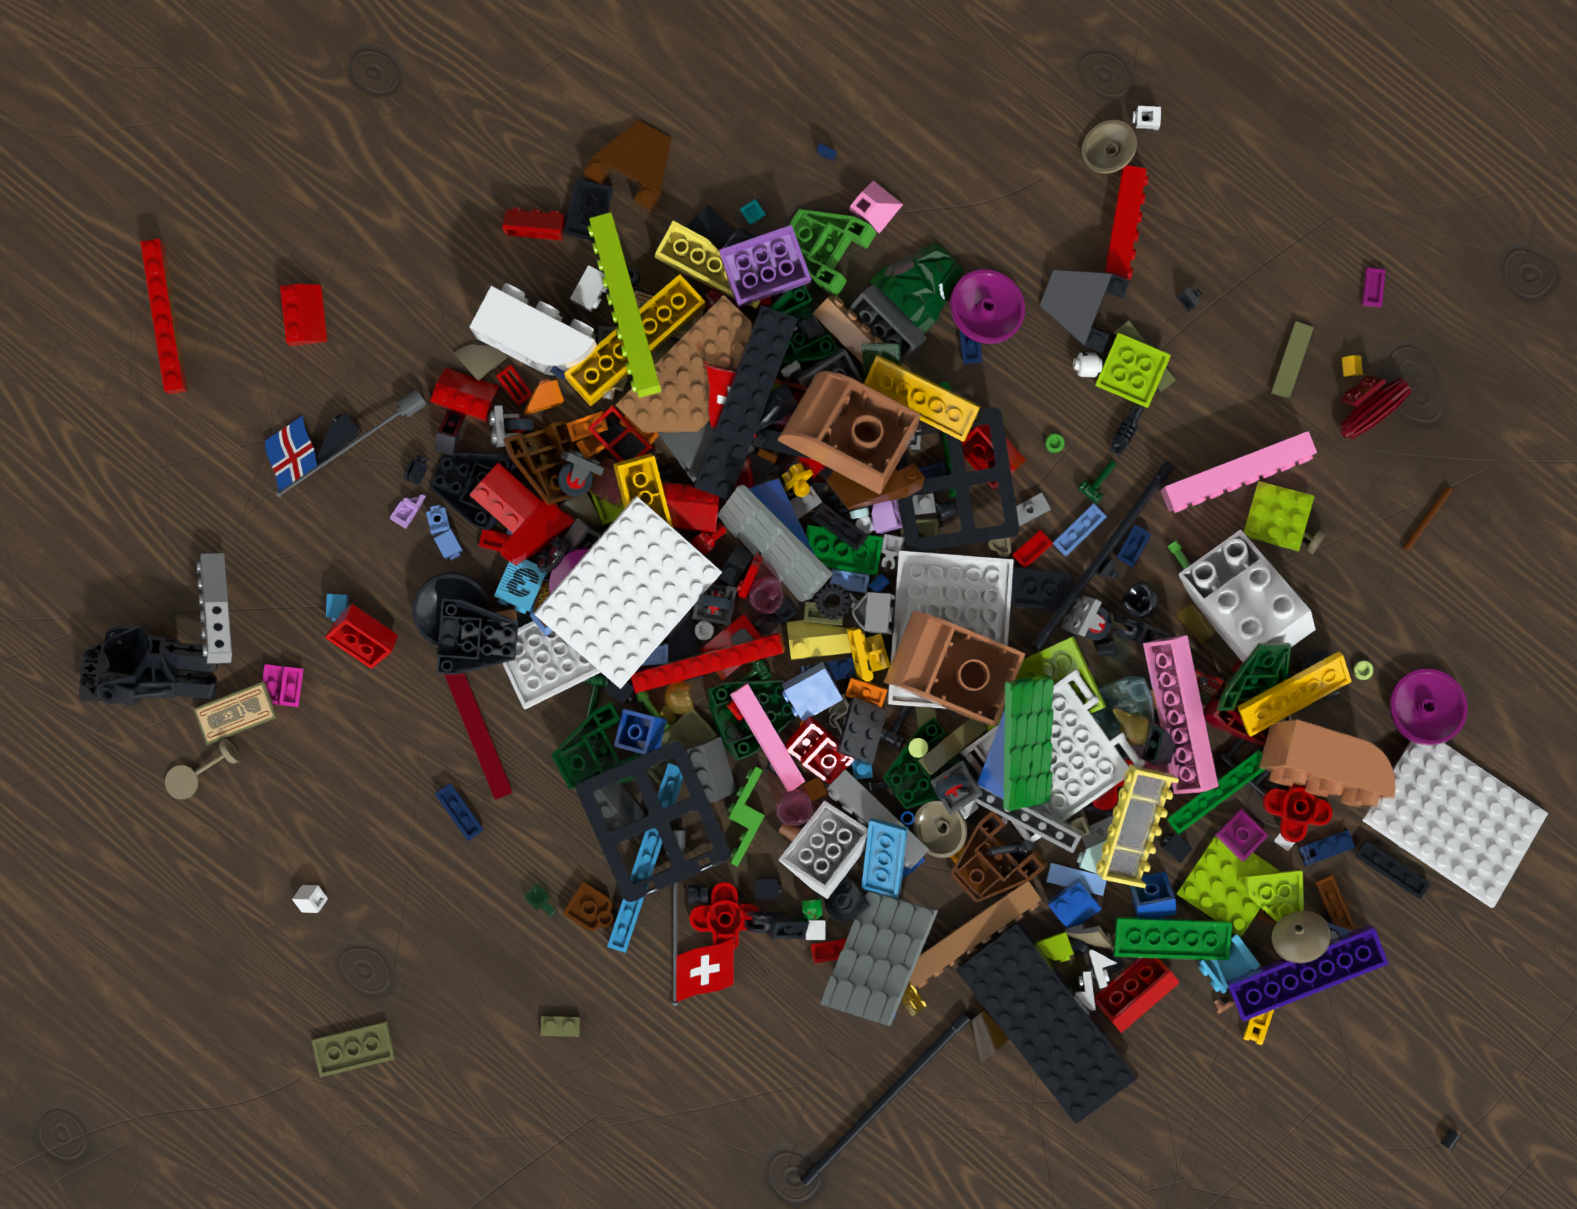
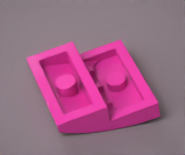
M265 664L262 682L266 683L273 704L299 706L303 669Z

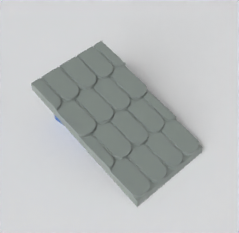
M779 478L749 489L745 485L738 486L718 513V518L734 537L739 538L754 556L757 552L760 553L759 555L763 556L762 562L779 582L782 581L799 601L804 603L810 601L832 576L833 573L815 556Z
M868 891L864 897L871 906L854 919L844 949L840 953L820 1004L889 1026L893 1019H895L896 1011L938 910Z

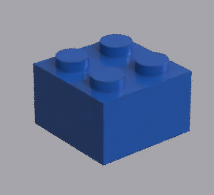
M623 709L614 747L641 754H646L660 748L667 719Z

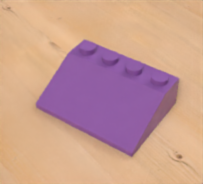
M792 225L719 250L737 308L808 284L811 281Z

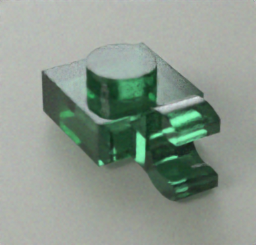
M536 884L524 896L525 900L536 911L542 908L551 917L557 912L547 902L551 897L539 884Z

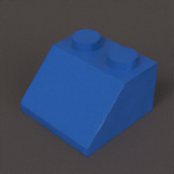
M1166 871L1142 876L1141 880L1146 884L1145 888L1129 885L1137 918H1161L1176 915L1175 897Z
M1079 878L1048 900L1049 907L1067 928L1081 925L1102 909Z

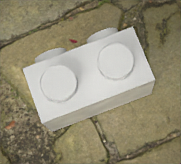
M588 265L570 298L571 302L590 312L593 309H597L602 300L600 299L602 292L606 293L608 288H604L602 277H605V274Z

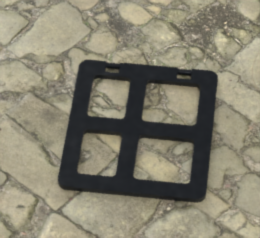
M996 407L979 409L977 415L980 416V421L973 422L972 427L985 424L990 426L995 467L968 472L965 465L962 441L947 434L952 473L946 476L924 479L921 490L906 498L899 499L908 551L923 552L1015 537L1019 534V519L1003 417L1000 409ZM919 420L918 425H921L922 431L915 432L914 436L943 431ZM906 450L895 468L897 471L908 466ZM997 481L1001 495L1004 524L977 529L974 523L969 487L971 485ZM953 488L956 492L961 530L955 533L924 538L919 537L913 496Z
M673 741L583 780L576 786L577 795L621 894L627 902L636 901L648 894L726 862L731 856L729 847L683 743L680 741ZM673 758L677 763L690 796L664 808L660 804L646 770L649 767ZM628 776H633L649 814L610 831L595 801L593 792ZM692 811H697L713 845V849L690 860H686L672 831L670 821ZM656 829L670 858L672 867L633 883L630 880L616 845L648 830ZM708 857L710 863L700 867L698 861ZM651 881L654 882L655 887L644 890V884Z

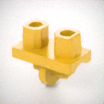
M799 463L793 465L790 471L784 473L782 478L786 483L783 486L785 493L793 488L794 493L799 497L808 495L810 487L806 481L813 475L811 469L805 471L802 464Z
M877 634L865 638L863 643L868 653L871 671L889 668L890 663L882 635Z

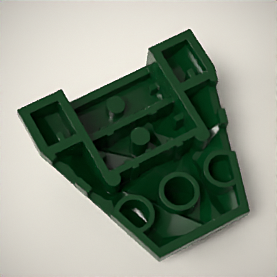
M935 242L882 268L869 283L871 285L874 284L925 334L936 323L963 268Z

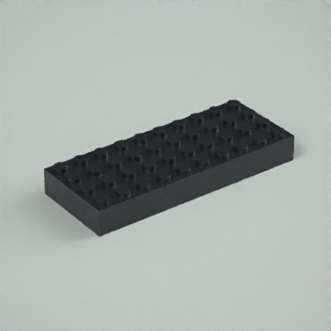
M1019 920L957 967L956 971L1075 1124L1079 1123L1138 1079L1139 1073Z

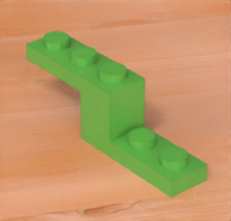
M757 767L754 770H749L745 778L748 780L746 786L740 787L736 795L739 797L737 803L732 802L727 812L730 814L729 818L749 829L748 832L743 831L738 840L742 842L738 849L734 848L730 856L733 859L731 864L737 867L765 816L745 805L763 771Z

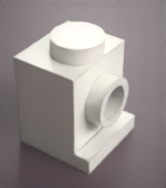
M1138 106L1136 112L1133 111L1132 123H1136V128L1159 129L1161 107ZM1142 117H1148L1149 121H1143Z

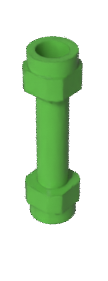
M1177 540L1167 546L1171 554H1175L1184 570L1190 566V563L1181 551L1182 546Z
M646 691L635 695L652 716L662 718L650 701V696ZM667 721L664 731L670 727Z

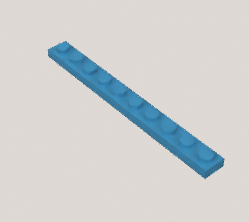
M670 763L667 765L657 795L661 806L664 808L676 803L683 782L678 766ZM656 829L648 830L644 834L630 876V880L633 883L652 875L662 845V840ZM649 882L643 885L644 890H647ZM644 897L633 902H627L623 898L607 947L626 953Z

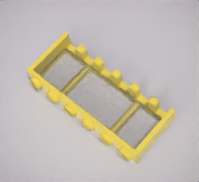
M1130 764L1129 769L1126 770L1124 775L1125 782L1123 788L1119 791L1118 805L1114 808V818L1112 824L1108 827V837L1102 846L1101 860L1097 863L1096 871L1104 880L1145 888L1146 884L1141 880L1143 871L1149 872L1150 870L1147 858L1149 853L1154 854L1156 851V847L1152 842L1154 836H1160L1162 832L1158 823L1160 817L1166 818L1167 816L1164 804L1166 799L1171 800L1173 797V792L1169 790L1171 782L1178 783L1179 779L1172 773L1160 772Z

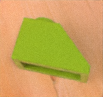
M1066 932L1036 942L1047 957L1055 961L1059 960L1060 963L1070 960V956L1074 955Z

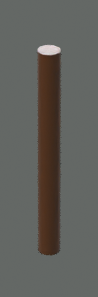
M1447 486L1404 544L1402 548L1405 551H1410L1453 492L1450 487Z

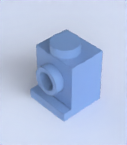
M441 505L430 507V511L426 512L431 534L434 536L450 530L451 525L446 508H441ZM440 516L441 521L435 522L434 518Z

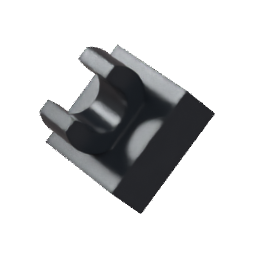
M1188 287L1176 298L1186 311L1189 312L1201 302L1198 297L1202 295V292L1198 288L1192 291Z
M1107 557L1095 574L1105 579L1107 576L1115 579L1119 574L1113 569L1117 563Z

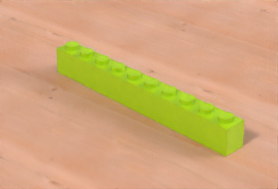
M612 213L589 218L591 223L588 226L589 234L596 241L592 243L595 254L599 253L600 260H597L599 270H604L605 277H602L604 288H609L610 294H607L609 306L613 305L615 310L611 312L614 323L618 322L619 328L616 329L619 340L623 339L624 346H621L624 358L628 357L629 361L626 364L628 374L633 375L634 381H630L633 392H637L639 398L662 392Z

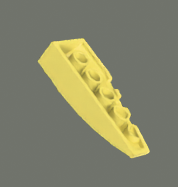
M673 221L655 253V259L734 298L719 250L707 238ZM761 300L748 305L757 308Z

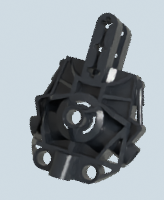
M141 625L130 627L114 626L106 630L104 642L90 647L83 654L79 680V698L85 702L94 700L95 703H99V700L108 704L123 703L130 706L139 705L143 698H174V696L212 698L216 695L217 677L214 674L177 669L215 671L218 669L219 663H207V656H203V645L180 643V640L149 635Z

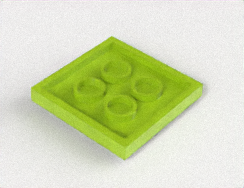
M1118 333L1095 386L1148 408L1171 355Z
M1258 481L1244 534L1250 539L1299 552L1314 495Z

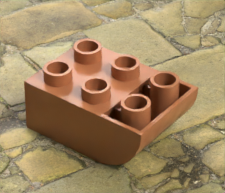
M824 371L814 376L779 436L778 441L881 494L913 438L921 414L850 377Z
M912 611L884 683L988 726H996L1005 705V681L1015 680L1025 653L943 619L922 612Z
M1300 720L1277 722L1269 727L1259 768L1271 771L1270 781L1286 786H1292L1293 783L1305 785L1307 782L1306 792L1322 797H1328V794L1342 796L1341 803L1358 808H1363L1364 805L1378 807L1380 799L1394 798L1396 786L1392 766L1385 754L1374 744Z

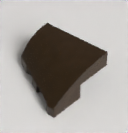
M984 1009L969 1022L979 1060L982 1063L1010 1040Z

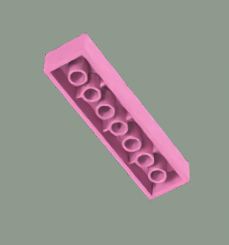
M1307 431L1165 486L1160 491L1168 511L1174 510L1177 513L1188 507L1187 504L1192 503V506L1198 505L1205 501V498L1208 496L1210 499L1216 498L1223 494V491L1226 489L1228 492H1231L1241 487V484L1244 482L1246 485H1249L1259 480L1260 476L1267 478L1274 475L1278 469H1281V472L1295 466L1296 462L1299 465L1313 459V455L1317 451L1310 433Z
M1188 636L1161 638L1143 643L1152 689L1154 690L1158 706L1159 723L1161 727L1168 731L1175 744L1172 762L1168 764L1169 772L1179 779L1178 783L1172 782L1174 794L1205 792L1218 787Z

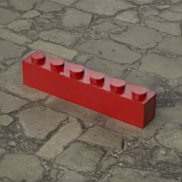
M1129 165L1122 168L1104 272H1115L1130 279L1132 277L1133 267H1130L1131 260L1135 259L1136 249H1133L1134 241L1137 242L1139 237V230H1136L1137 223H1141L1143 212H1140V205H1144L1146 193H1143V187L1147 186L1149 175L1146 174V168Z

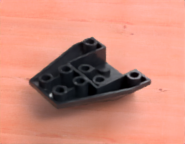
M454 452L453 455L444 453L430 488L470 524L488 531L498 520L473 499L470 494L498 462L517 479L518 467L509 456L501 453Z
M442 598L437 673L456 675L515 660L518 621L462 599Z

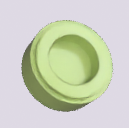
M1359 661L1353 667V674L1360 680H1366L1372 676L1373 666L1368 661Z
M921 738L913 739L909 744V752L914 757H923L928 751L926 741Z

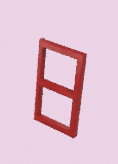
M613 405L588 427V430L619 462L624 460L612 447L630 431L646 446L634 458L643 456L652 448ZM613 411L625 423L627 428L608 444L594 427Z

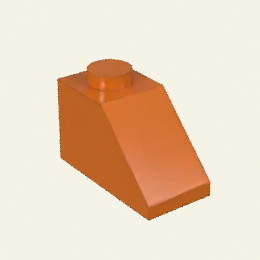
M550 379L539 382L540 385L535 388L523 411L524 416L560 406L564 402L557 380L550 381Z

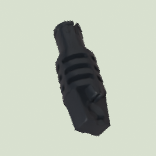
M1133 404L1127 418L1122 420L1110 448L1112 453L1121 456L1130 444L1138 428L1137 422L1144 411V408L1141 406L1137 407L1138 405Z

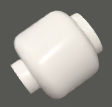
M1081 352L1073 360V369L1077 371L1080 377H1096L1102 370V358H1099L1097 353Z

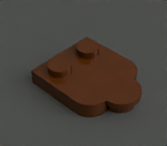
M584 881L562 913V915L588 931H596L599 927H610L615 920L614 913L611 911L612 902L610 898Z

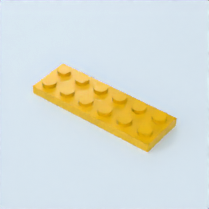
M879 355L876 356L864 383L865 386L921 414V421L963 442L966 440L981 407Z
M1339 651L1237 706L1248 735L1250 737L1352 682L1344 656Z

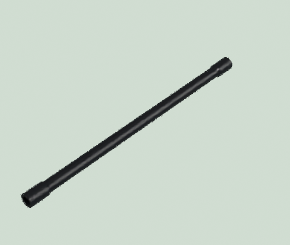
M1163 463L1155 474L1154 479L1045 627L1034 638L1031 646L1036 650L1040 651L1056 626L1160 485L1174 469L1170 463Z
M962 1013L800 1180L809 1187L837 1155L971 1020Z

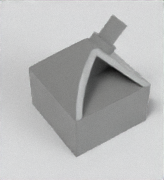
M868 592L861 600H856L850 593L852 615L864 631L872 634L893 635L896 596Z

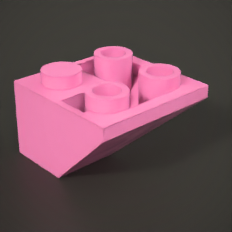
M872 181L851 204L850 211L862 221L870 224L880 234L903 204L875 181Z

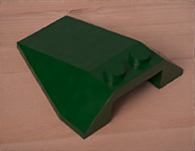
M1258 643L1228 680L1216 709L1218 711L1234 710L1237 701H1248L1287 680L1291 644Z

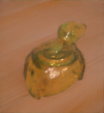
M683 680L671 683L665 691L664 700L666 705L661 710V716L667 719L670 725L676 719L674 713L684 714L694 708L689 696L691 685Z
M1115 708L1113 712L1120 722L1119 734L1123 732L1126 736L1125 739L1133 747L1144 746L1151 721L1145 716H1139L1136 713L1128 714Z

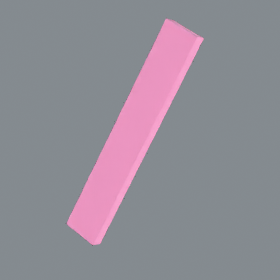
M744 684L731 693V697L788 792L793 791L804 783L805 780L788 751H786L784 744L748 684Z

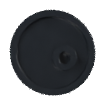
M555 535L546 548L543 547L539 550L537 554L539 557L537 567L540 572H550L561 561L568 547V541L565 538Z

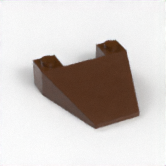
M638 120L592 157L584 171L585 178L603 185L611 169L641 185L634 199V204L652 213L661 197L672 138Z
M914 463L900 471L894 469L881 494L870 490L835 470L827 478L826 482L847 509L850 510L906 498L922 489L925 477Z
M992 810L979 821L950 873L951 877L975 903L1032 880L1048 864L1036 849L1021 861L1013 853L989 855L988 848L1007 846L996 833L1006 825L1008 819Z

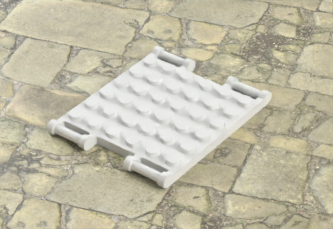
M1078 669L1054 685L1052 699L1054 714L1051 743L1053 745L1050 802L1034 805L1062 821H1065L1124 780L1125 772L1129 769V766L1114 745L1117 743L1121 745L1134 763L1133 766L1142 767L1146 764L1143 759L1140 760L1125 739L1126 736L1123 732L1110 741L1088 709L1100 700L1097 696L1093 695L1082 680ZM1074 680L1087 698V703L1084 704L1068 682ZM999 725L960 752L979 777L983 769L971 751L975 750L985 764ZM1012 822L1024 840H1030L1033 843L1041 838L1037 834L1031 836L1026 828Z

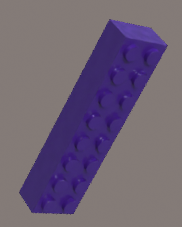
M1370 924L1330 940L1327 950L1315 960L1305 963H1294L1282 959L1226 981V984L1241 1020L1246 1021L1389 963L1375 928Z

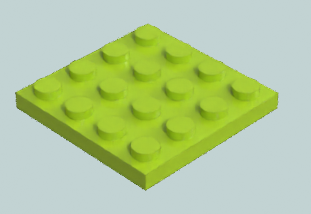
M1074 636L1023 659L1015 680L1048 675L1052 677L1055 685L1078 669L1082 680L1093 695L1097 696L1100 700L1088 709L1089 712L1093 713L1106 707ZM1074 680L1068 682L1084 704L1087 703V698Z
M1214 836L1176 894L1216 921H1231L1232 932L1242 937L1261 908L1246 895L1245 875L1280 871L1254 853L1244 862H1241Z

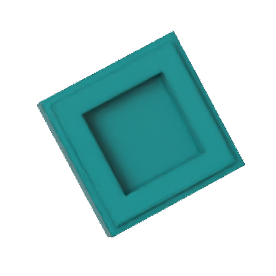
M756 199L740 209V212L750 226L766 216V213Z

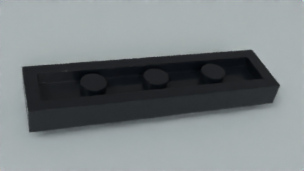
M1366 840L1354 856L1419 900H1421L1431 884Z

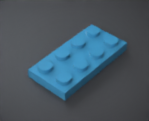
M876 818L869 820L861 889L896 899L900 896L908 827Z

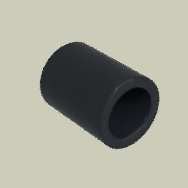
M1449 1129L1440 1143L1452 1151L1461 1136Z

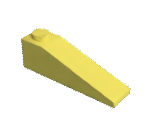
M804 620L786 622L791 660L851 653L847 628L829 624L807 623Z

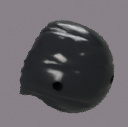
M1143 580L1133 585L1121 600L1123 608L1137 618L1151 616L1155 613L1159 604L1158 592L1152 585Z

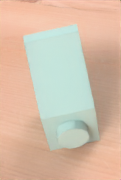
M1106 840L1085 849L1084 852H1080L1077 859L1078 867L1097 874L1096 866L1098 861L1101 860L1102 846Z

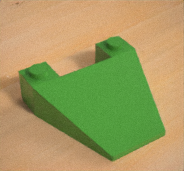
M803 209L798 210L789 226L792 225L809 275L822 290L834 296L839 295L847 282L841 273L835 271L834 268L850 242L852 241L867 249L876 235V231L870 224L856 217Z

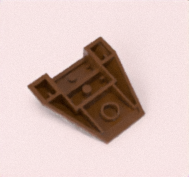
M567 420L550 424L543 430L523 436L517 434L503 439L510 458L547 505L574 497L564 493L558 485L559 471L564 465L570 463L561 459V454L563 451H575V444L572 442L566 425L568 423Z

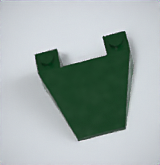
M611 702L593 711L551 754L568 789H576L579 782L639 757V754L636 753L620 762L605 731L618 725L620 718ZM628 776L612 784L632 782L635 779L633 776Z

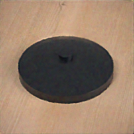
M447 572L435 575L422 584L415 595L412 613L419 633L427 641L438 646L442 598L462 599L487 610H490V605L486 592L477 581L461 573Z

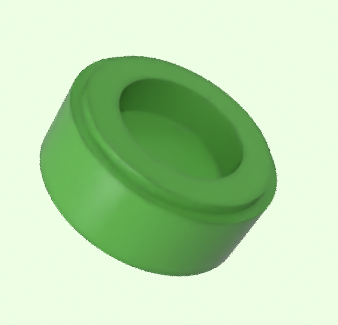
M1056 433L1050 434L1045 440V447L1051 453L1060 452L1065 444L1063 437Z

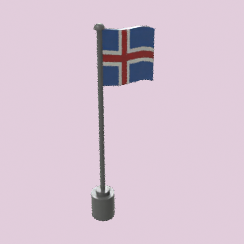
M414 390L397 402L396 413L319 465H317L315 451L305 429L304 416L283 428L265 441L266 453L276 476L278 486L276 496L282 497L281 495L399 414L402 417L406 416L409 418L427 405L423 397L417 390Z

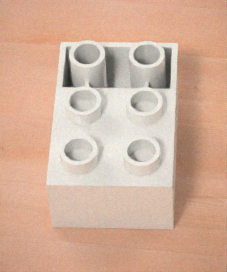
M507 283L504 284L501 291L492 286L490 287L470 325V329L478 340L499 349L503 353L544 374L556 376L550 372L553 366H557L566 372L572 366L585 360L597 346L593 328L576 319H573L570 326L561 323L563 318L559 316L560 312L542 301L538 302L536 308L527 305L529 300L524 297L525 293Z
M1241 529L1178 574L1198 609L1242 662H1244L1258 643H1290L1292 647L1315 630L1311 610Z

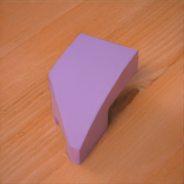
M419 495V497L404 498L403 501H400L390 519L407 529L426 496Z

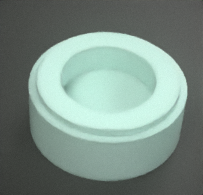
M864 508L849 512L851 519L868 516L869 510Z

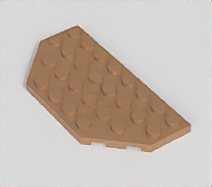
M723 295L655 365L662 392L639 398L638 393L633 392V389H631L616 406L643 433L699 432L709 422V383L706 366L736 373L752 330L751 321Z

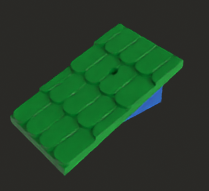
M1048 675L1005 681V710L977 784L1002 798L1003 808L1007 811L1050 802L1053 776L1051 771L1053 750L1051 735L1054 714L1052 709L1054 682L1052 677Z

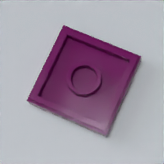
M1242 808L1215 834L1241 862H1244L1269 836Z

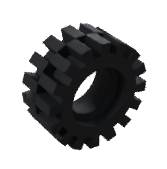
M833 583L830 586L828 584L825 585L824 589L822 587L819 589L821 592L816 594L817 599H815V603L817 605L815 606L821 615L829 620H839V617L844 618V614L849 613L848 609L852 606L850 604L852 599L846 589ZM831 595H837L840 598V604L835 609H830L827 606V599Z

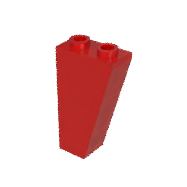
M543 500L500 548L501 555L517 566L539 552L541 548L547 547L555 535L559 537L566 535L575 522L574 518L568 512H562L556 503L547 505Z

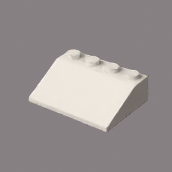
M824 801L779 858V861L811 889L828 899L866 849L868 828Z

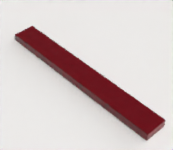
M465 673L456 675L444 674L494 799L497 800L512 794V788Z

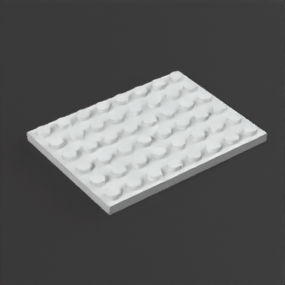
M636 496L534 612V615L621 689L698 601L699 595L704 594L722 572Z
M899 551L891 662L912 611L922 612L943 619L1008 646L1014 560ZM889 685L888 704L945 708Z
M1409 741L1393 768L1396 786L1394 798L1380 799L1378 807L1370 806L1362 821L1489 907H1495L1548 813L1445 743L1426 746Z

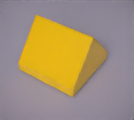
M1352 355L1342 358L1344 377L1363 375L1361 356Z

